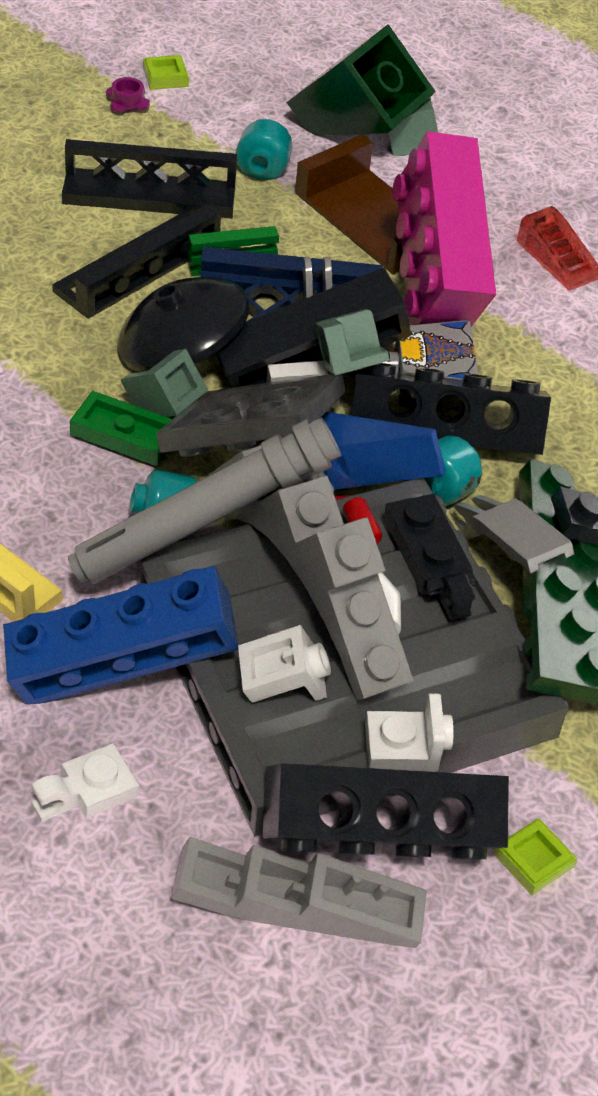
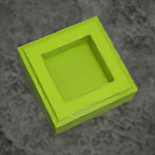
M181 55L143 58V70L150 90L189 87V76Z
M537 818L508 837V848H495L493 853L531 896L574 868L578 859L540 818Z

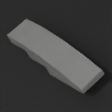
M189 837L182 847L171 899L251 922L416 948L421 943L427 890L321 853H317L309 863L254 844L247 854L243 855Z

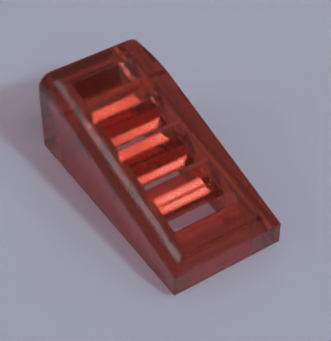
M554 206L528 214L521 219L517 243L567 290L570 291L598 280V263L565 217ZM578 264L581 266L580 268H577L572 271L568 269Z

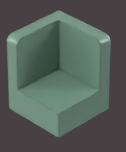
M431 98L427 99L393 130L388 132L393 156L410 155L413 148L417 149L427 131L438 132Z
M368 309L314 323L325 369L334 376L390 360L388 350L382 348L379 344L373 314Z
M187 349L173 351L149 371L128 374L121 379L122 385L135 406L165 417L177 416L208 391Z

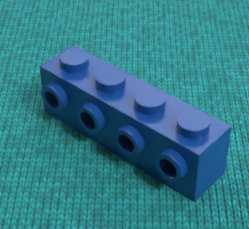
M215 566L204 569H191L179 576L150 584H137L122 592L100 598L83 599L75 605L46 613H33L24 619L3 624L7 681L26 705L45 703L239 650L231 596Z

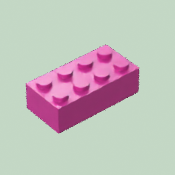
M427 131L417 149L413 148L410 152L408 163L403 172L395 177L392 189L393 199L398 201L399 209L396 235L398 239L402 240L403 254L400 260V275L402 278H405L407 291L404 302L410 325L470 321L472 327L496 296L478 138Z

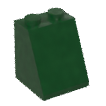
M387 24L328 68L286 103L304 128L314 135L387 134L436 91L390 25Z

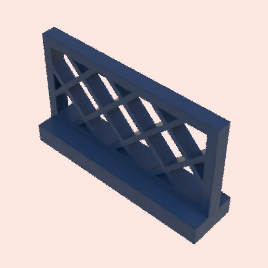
M203 247L200 277H220L239 284L249 300L250 312L254 315L253 318L248 320L250 321L304 299L303 267L304 258L306 257ZM311 258L313 295L323 292L322 267H324L323 259ZM331 260L332 288L381 269L383 265ZM260 293L272 294L279 301L264 310L252 298Z

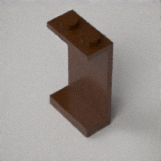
M362 134L299 161L297 164L295 194L380 265H383L392 275L400 272V260L403 250L402 240L398 239L396 235V224L399 216L398 201L393 199V188L370 171L373 142Z

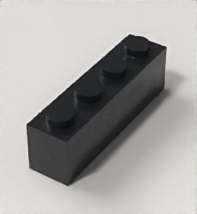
M385 267L245 322L237 335L224 347L215 352L229 387L234 388L266 383L268 365L323 361L314 324L319 321L368 309L373 314L381 347L411 336L405 302Z

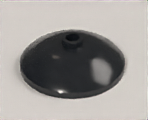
M220 277L185 278L165 284L149 294L125 320L117 341L119 355L125 365L137 372L149 371L173 351L187 349L195 364L220 350L237 335L249 315V300L239 284Z

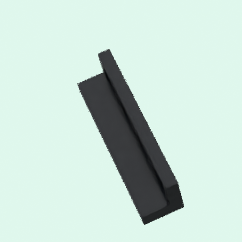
M66 139V175L62 189V204L180 214L185 211L191 214L210 203L221 211V218L232 219L236 190L237 154ZM75 155L92 156L100 165L95 169L76 168ZM123 159L135 160L143 168L137 173H129L123 171L117 164ZM166 163H176L185 172L178 177L167 176L160 167ZM209 166L228 168L227 181L210 180L202 171Z
M210 203L191 214L184 211L52 284V291L89 319L187 263L189 235L220 232L221 211Z

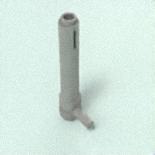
M322 417L311 423L308 419H305L292 426L294 432L284 437H281L279 434L261 442V449L76 545L74 548L75 552L68 556V561L74 575L82 584L88 581L96 584L280 487L284 489L298 485L303 480L307 482L326 476L323 471L331 468V461L341 456L340 449ZM330 482V485H331V488H332V491H333V494H334V487H333V485H332L331 482Z

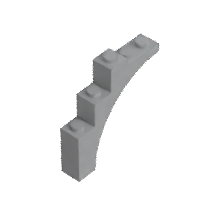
M261 445L241 451L212 471L209 476L261 449ZM328 476L307 482L303 480L298 485L284 489L280 487L224 517L226 521L238 519L253 525L267 536L287 559L304 584L324 620L341 658L356 700L365 699L414 681L378 576L379 573L386 570L368 517L347 524L343 523Z

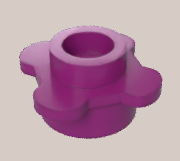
M122 77L116 79L112 83V87L106 90V97L112 101L110 109L114 112L123 113L136 109L143 111L150 106V101L144 97V85L136 78Z

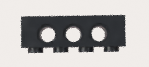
M379 363L368 366L367 370L358 369L356 371L351 416L435 429L438 439L445 436H456L467 441L472 447L543 455L551 396L547 391L540 390L541 383L535 381L512 379L511 387L492 385V377L486 375L464 374L463 381L444 379V371L416 368L415 375L396 373L395 365ZM407 389L414 394L416 400L410 410L396 412L390 408L388 398L395 390ZM456 395L462 399L463 407L457 416L444 418L436 412V405L443 396ZM498 400L507 402L510 405V414L504 422L493 424L484 418L485 409L490 403Z
M286 763L266 766L263 839H281V851L317 852V841L339 842V854L375 855V844H395L396 856L431 857V846L451 847V858L487 860V848H508L509 776ZM326 794L331 795L337 801L340 810L338 820L331 827L322 821L319 814L320 801ZM384 797L390 800L395 808V820L389 829L384 828L377 818V807ZM439 801L444 802L450 811V823L444 831L440 830L434 821V809Z

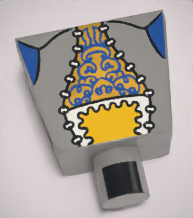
M470 321L410 325L411 336L395 342L394 352H388L390 360L383 362L395 365L396 373L415 375L416 368H429L444 371V379L463 381L464 374H478ZM407 389L397 390L398 403L415 404L416 397L411 391ZM446 395L438 401L436 408L461 412L463 401L456 395Z

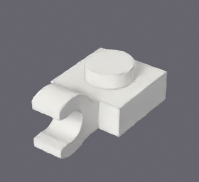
M112 743L62 763L61 777L49 775L32 783V789L37 799L33 800L31 805L41 822L77 806L80 807L87 819L137 797L139 794V784Z

